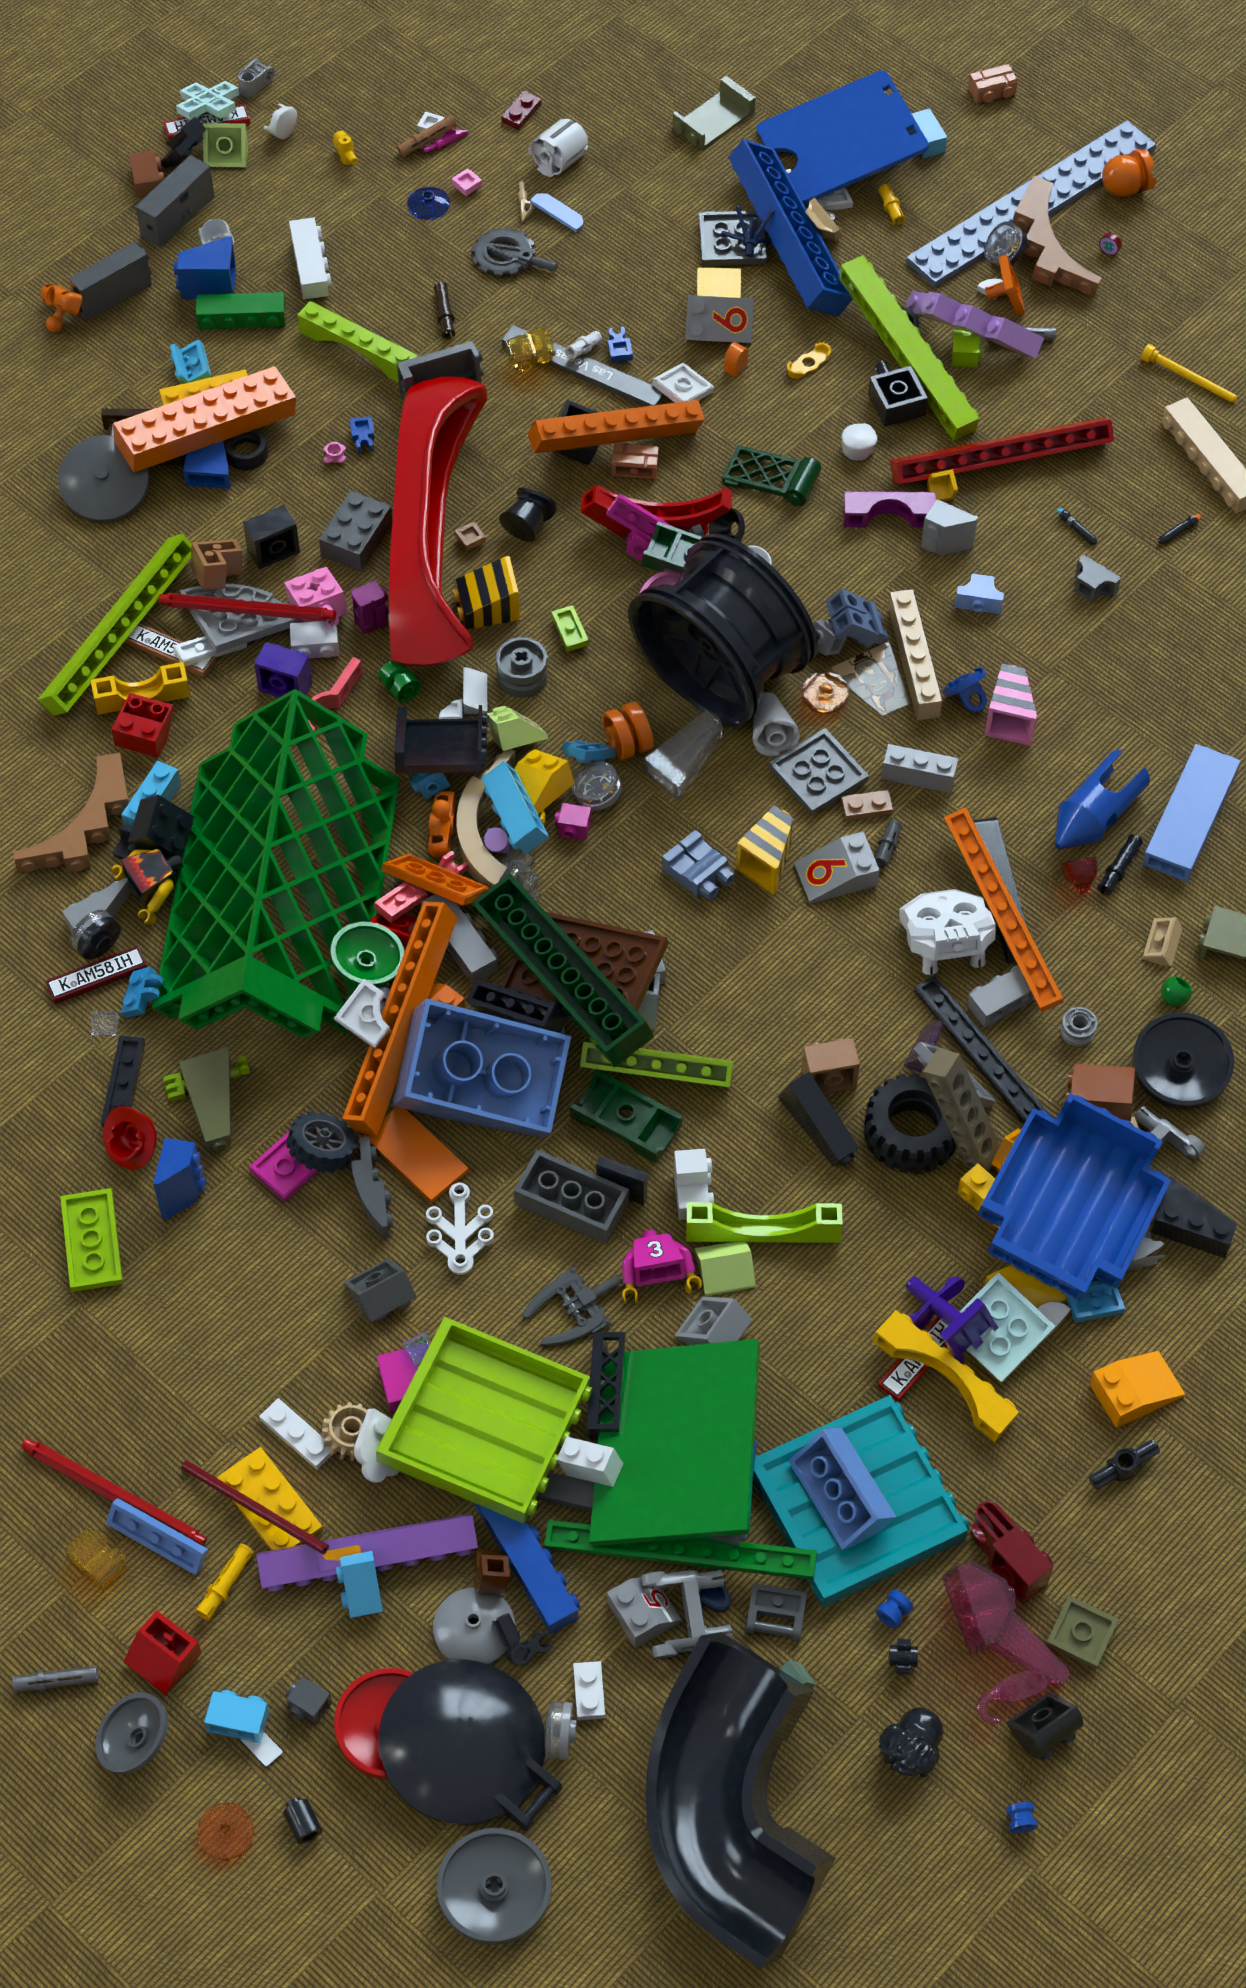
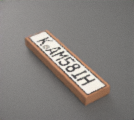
M140 623L124 641V643L169 663H180L173 650L174 645L184 642ZM213 656L201 662L185 666V670L205 677L216 662V658Z

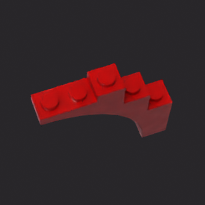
M595 485L582 494L580 509L582 514L620 537L632 531L606 515V511L618 494L599 485ZM726 487L714 494L684 502H647L626 497L675 528L689 532L688 530L691 527L701 524L704 536L708 532V524L721 515L726 514L732 506V491Z

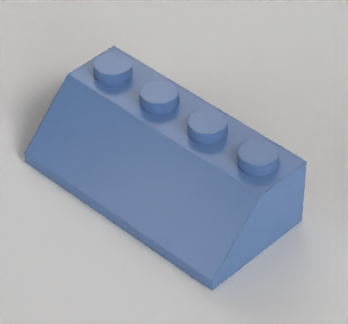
M842 1428L822 1429L788 1460L842 1550H847L879 1533L896 1518V1515Z

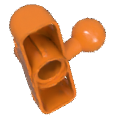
M46 284L42 287L40 291L41 299L47 305L57 308L54 315L46 320V327L52 333L59 332L63 327L61 319L65 312L73 315L79 313L82 295L55 284Z
M439 792L435 796L431 807L428 852L435 858H442L450 852L452 836L455 834V792Z

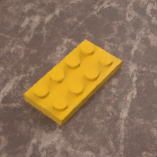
M261 1447L217 1477L309 1534L316 1536L323 1531L321 1523ZM233 1501L270 1550L304 1544Z

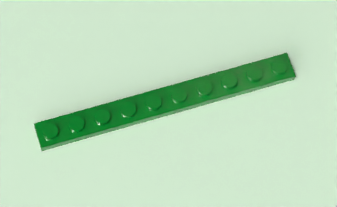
M548 1520L544 1547L548 1550L814 1580L817 1562V1550L740 1542V1545L736 1546L706 1538L591 1546L589 1543L591 1525Z

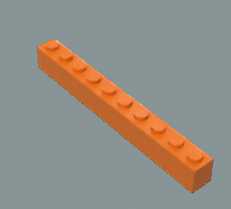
M423 902L381 1014L382 1019L390 1027V1030L375 1049L369 1046L342 1118L356 1133L378 1135L398 1081L413 1009L426 998L428 999L457 921L456 915L443 902Z

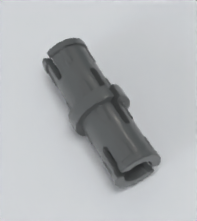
M888 821L885 833L878 841L879 848L874 858L879 867L888 866L891 854L898 846L897 839L903 828L902 824L898 821Z

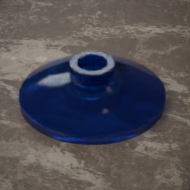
M427 186L413 191L408 197L407 205L409 211L414 216L430 220L444 215L449 209L450 200L447 193L442 189Z

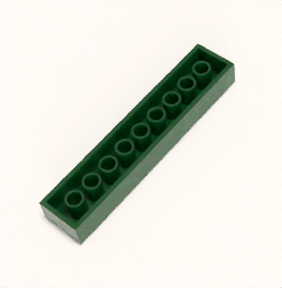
M511 873L472 902L484 923L552 999L561 1005V1009L614 1068L654 1038L643 1017Z

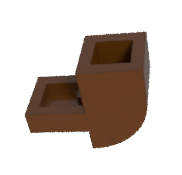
M476 1549L474 1555L475 1592L504 1595L510 1579L508 1556H503V1550Z

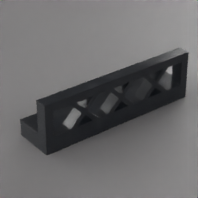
M593 1332L590 1374L592 1392L589 1397L587 1431L591 1440H598L599 1432L620 1431L625 1332ZM619 1340L618 1348L609 1354L607 1352V1341ZM612 1362L617 1367V1371L608 1378L604 1374V1369L606 1365ZM610 1385L615 1390V1396L606 1402L602 1398V1392ZM609 1410L614 1415L613 1424H600V1416Z

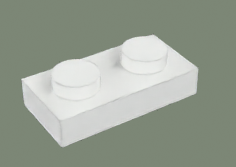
M601 1661L573 1663L577 1720L604 1719L605 1707Z

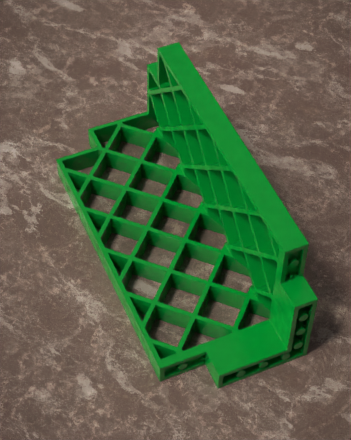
M296 689L233 724L230 746L199 763L190 814L194 816V821L183 858L181 859L184 867L179 869L159 970V976H162L164 980L162 985L156 987L160 994L153 1001L152 1006L153 1010L170 1019L179 1016V1021L196 1030L246 1008L302 1039L319 1032L321 1021L343 1033L349 1032V1030L337 1023L334 1017L359 985L344 979L348 987L347 998L344 1001L328 969L332 962L331 960L324 961L308 927L315 924L318 925L330 950L333 938L342 929L336 914L344 911L350 924L356 922H369L378 913L374 909V903L382 896L385 876L382 866L383 863L387 862L400 779L364 758L368 735L366 732ZM308 720L321 728L313 731ZM325 736L339 767L331 769L316 737ZM296 745L312 776L311 779L306 781L289 749ZM343 774L357 806L350 808L335 775ZM316 784L331 817L323 820L308 786ZM371 784L380 789L378 797L376 796ZM289 796L304 827L303 829L295 831L282 804L281 797ZM361 811L372 834L371 846H368L353 813ZM334 822L349 853V856L343 859L326 826ZM302 835H308L323 866L316 871L299 839ZM280 846L296 880L289 883L286 882L271 851L272 848ZM351 860L364 884L363 897H360L345 866V863ZM326 873L341 907L333 909L318 878L320 874ZM296 885L299 886L314 917L313 920L307 923L290 890L291 887ZM269 897L287 931L279 936L262 904V900ZM287 937H290L306 972L298 976L280 941ZM261 950L268 965L253 958L252 953ZM308 976L315 991L299 983V980Z

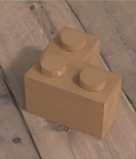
M236 539L192 543L190 567L203 590L214 591L225 588L226 577L241 574L243 550Z

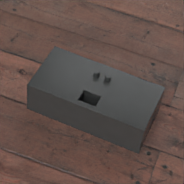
M190 155L135 206L142 238L161 248L215 197L211 168L208 164Z

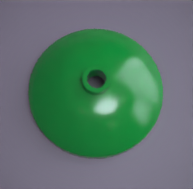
M356 922L345 926L335 935L330 948L331 962L344 979L356 985H359L365 979L375 987L387 984L395 979L405 953L400 939L390 929L373 922Z

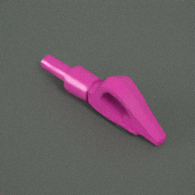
M451 129L444 133L442 138L433 141V144L423 148V151L427 153L435 148L438 150L461 139L462 136L468 134V131Z

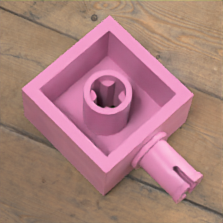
M327 567L284 582L290 605L322 607L328 610H335L336 619L331 621L334 626H337L339 623V616L348 613L344 592ZM302 620V622H315L313 620ZM327 620L325 622V625L329 628H333L332 624L330 623V620Z

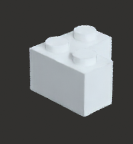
M705 1149L674 1151V1182L679 1220H686L687 1202L714 1203L713 1192L708 1193V1185H712L711 1158H706Z

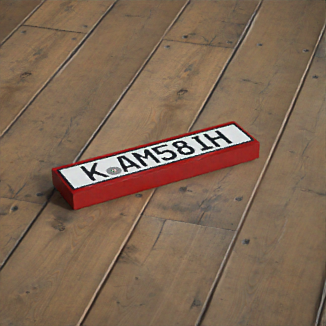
M245 104L236 105V110L223 118H218L209 112H205L197 118L198 120H205L206 123L250 124ZM182 117L164 121L163 124L168 140L190 119Z
M937 1317L925 1331L933 1337L934 1342L940 1347L947 1348L940 1336L947 1324ZM900 1358L880 1380L878 1387L899 1402L930 1366L921 1362Z

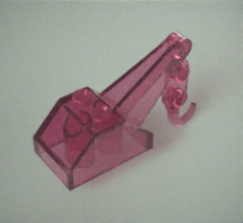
M972 1561L956 1566L942 1577L970 1656L990 1648L1027 1669L1026 1671L1005 1677L992 1690L981 1695L978 1700L977 1709L980 1717L985 1722L990 1724L1001 1722L1000 1718H993L988 1715L986 1711L988 1703L992 1701L1016 1702L1040 1694L1047 1688L1049 1682L1059 1685L1068 1679V1668L1014 1612L1016 1608V1595L1006 1579Z

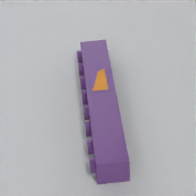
M470 1513L325 1540L323 1542L329 1545V1549L324 1555L304 1544L257 1553L256 1557L262 1588L268 1587V1591L271 1592L285 1589L284 1584L295 1582L297 1587L312 1584L311 1579L322 1577V1581L338 1579L336 1567L341 1566L340 1557L372 1551L376 1571L392 1569V1564L403 1562V1566L419 1564V1559L430 1557V1561L446 1559V1554L456 1552L457 1556L469 1555L473 1553L472 1549L478 1548L473 1516Z

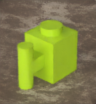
M953 330L951 366L977 368L978 360L983 359L984 346H980V337L963 330Z

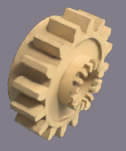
M348 1402L343 1407L339 1404L336 1411L330 1410L328 1412V1419L324 1418L322 1427L324 1428L322 1429L321 1437L325 1438L324 1446H332L330 1453L333 1455L338 1451L341 1460L345 1458V1455H349L351 1461L355 1459L354 1447L367 1410L362 1408V1404L359 1403L357 1406ZM351 1429L354 1430L355 1433H349L346 1430Z

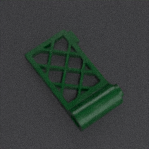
M738 445L722 476V482L726 486L734 488L742 486L786 497L790 504L798 506L806 503L822 467L816 459L811 457L798 460ZM740 454L749 455L751 459L740 462L739 456ZM769 460L772 464L761 467L759 462ZM755 464L757 469L747 473L745 467ZM784 465L793 466L791 470L782 472L780 469ZM739 469L743 473V475L738 477L730 476L732 472ZM776 469L778 475L768 478L765 474ZM762 475L764 479L760 482L751 480V478ZM782 480L784 486L783 488L774 487L772 483Z

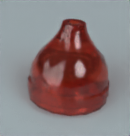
M1089 857L1061 863L1065 879L1080 894L1090 892V887L1097 876L1098 860L1097 857Z

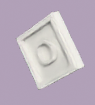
M685 363L655 377L652 381V385L675 403L700 400L714 391L712 384Z

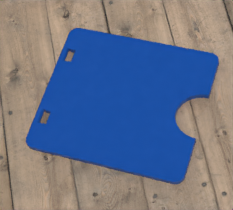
M877 71L764 120L756 128L765 146L774 148L775 152L792 153L798 158L796 167L788 176L804 205L809 203L814 197L817 200L923 154L929 149L928 140L886 71ZM890 88L892 93L886 96L884 91ZM914 128L916 134L910 136L907 131Z

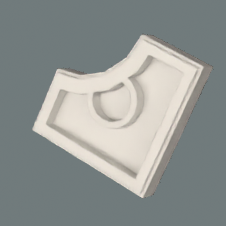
M363 979L334 1017L337 1023L374 1049L390 1030V1027L384 1022L380 1013V1003L385 995L384 992Z

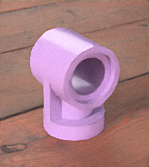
M489 827L484 837L485 847L489 852L510 854L512 847L508 841L510 836L504 829Z

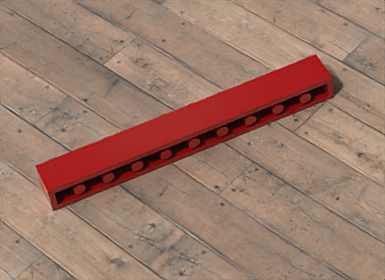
M1098 418L890 460L892 480L897 484H905L929 479L932 473L953 469L955 474L1114 442L1112 421L1108 418Z

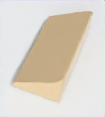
M1176 917L1154 918L1142 957L1143 960L1163 966H1172L1182 933V926Z

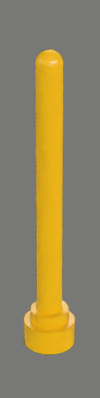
M1148 344L1143 350L1141 360L1147 363L1156 362L1231 403L1236 402L1237 396L1160 355L1157 347Z

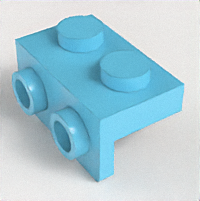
M199 339L182 349H179L175 344L170 345L172 352L170 357L176 367L175 376L179 382L189 383L212 376L204 344Z

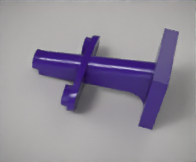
M953 1276L949 1278L945 1286L937 1293L917 1277L910 1278L906 1283V1289L924 1305L918 1312L910 1316L913 1324L922 1330L934 1314L948 1325L940 1336L954 1355V1358L961 1364L965 1361L961 1354L970 1346H973L975 1349L981 1346L984 1342L980 1336L989 1327L994 1331L998 1329L987 1307L978 1298L962 1313L948 1303L965 1286V1281L960 1277L956 1278Z

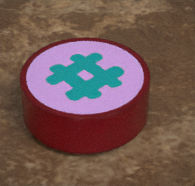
M1106 233L1100 239L1099 247L1105 254L1115 255L1121 249L1122 243L1117 235Z

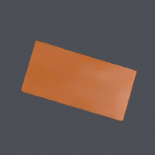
M411 854L387 861L382 866V871L463 906L472 903L489 890L483 884Z
M396 1107L383 1118L378 1135L363 1134V1137H370L371 1146L376 1145V1152L431 1204L469 1173V1168L406 1109Z

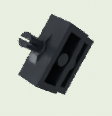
M196 117L192 118L166 142L171 150L160 161L164 168H167L170 164L175 166L191 152L190 150L193 147L197 146L204 139L202 134L207 130L203 126V123H206L205 120H198Z

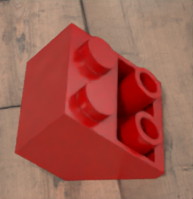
M129 693L111 728L115 746L159 758L168 740L174 706Z
M156 1610L138 1630L123 1662L166 1696L202 1652L198 1641Z

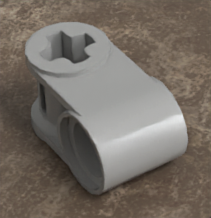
M258 59L252 60L238 74L240 94L246 98L256 96L260 90L271 83L275 75V69L261 64V61Z

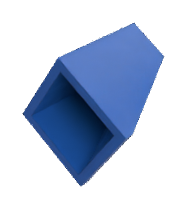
M225 237L178 253V262H174V275H178L176 277V288L181 291L182 299H197V295L234 294L236 261L232 237Z

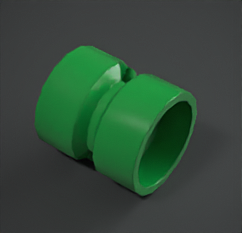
M391 660L381 668L378 674L380 682L401 703L415 697L422 686L421 681L406 665L392 662Z

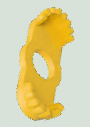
M824 342L816 343L814 350L808 354L801 355L793 364L789 361L787 363L788 375L791 378L799 379L809 372L816 371L821 364L829 359L831 355L830 345ZM806 359H811L815 364L807 367L802 362Z

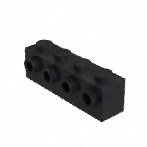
M476 979L466 1000L468 1004L480 1013L557 1033L561 1032L568 1018L560 1010L561 1005L550 1000L548 1002L542 1001L532 994L527 996L513 988L505 989L491 981L486 983Z

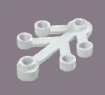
M456 1183L449 1190L450 1200L455 1204V1227L442 1216L440 1208L433 1206L426 1212L427 1221L438 1226L455 1241V1250L442 1240V1234L438 1230H430L426 1238L429 1246L435 1247L448 1258V1267L453 1273L464 1275L472 1269L474 1264L473 1257L485 1246L492 1244L494 1240L493 1231L490 1228H482L478 1232V1239L466 1249V1240L485 1222L493 1219V1209L489 1205L480 1206L478 1208V1215L465 1226V1204L470 1199V1190L466 1184ZM456 1190L464 1191L462 1194L455 1193ZM483 1211L490 1213L488 1216L481 1215ZM437 1213L438 1216L436 1218L430 1217V1214ZM488 1234L490 1235V1238L483 1239L482 1235ZM432 1236L439 1237L436 1241L430 1240ZM464 1259L465 1262L460 1264L457 1263L456 1260Z

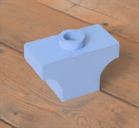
M972 574L971 581L967 585L958 586L955 608L1001 614L1004 593L999 592L994 587L995 577Z

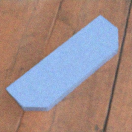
M536 194L530 200L531 204L571 230L577 232L583 227V219L580 214L549 194Z

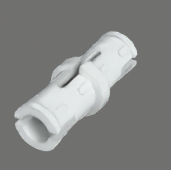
M593 331L587 336L577 338L575 343L565 348L566 356L569 359H575L581 354L589 353L593 347L601 344V334L598 331Z

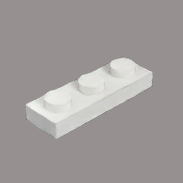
M279 1398L259 1416L260 1421L316 1470L332 1456L330 1453L332 1446L325 1447V1439Z

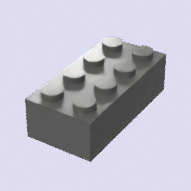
M536 1150L514 1189V1203L519 1207L607 1245L629 1204V1189L540 1150Z

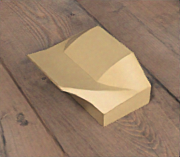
M815 197L810 200L809 207L805 213L815 224L822 239L831 241L840 239L842 233Z

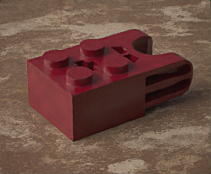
M992 1501L980 1504L975 1512V1522L971 1528V1537L989 1558L987 1565L1024 1605L1048 1586L1054 1567L1052 1565L1053 1562L1046 1552L1040 1551L1034 1545L1031 1535L1027 1531H1022L998 1504Z

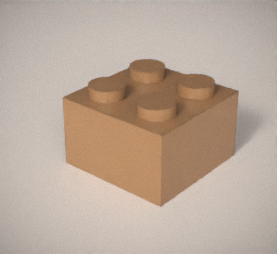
M839 1038L833 1042L812 1043L804 1047L802 1076L810 1072L823 1094L857 1089L860 1062L853 1038Z

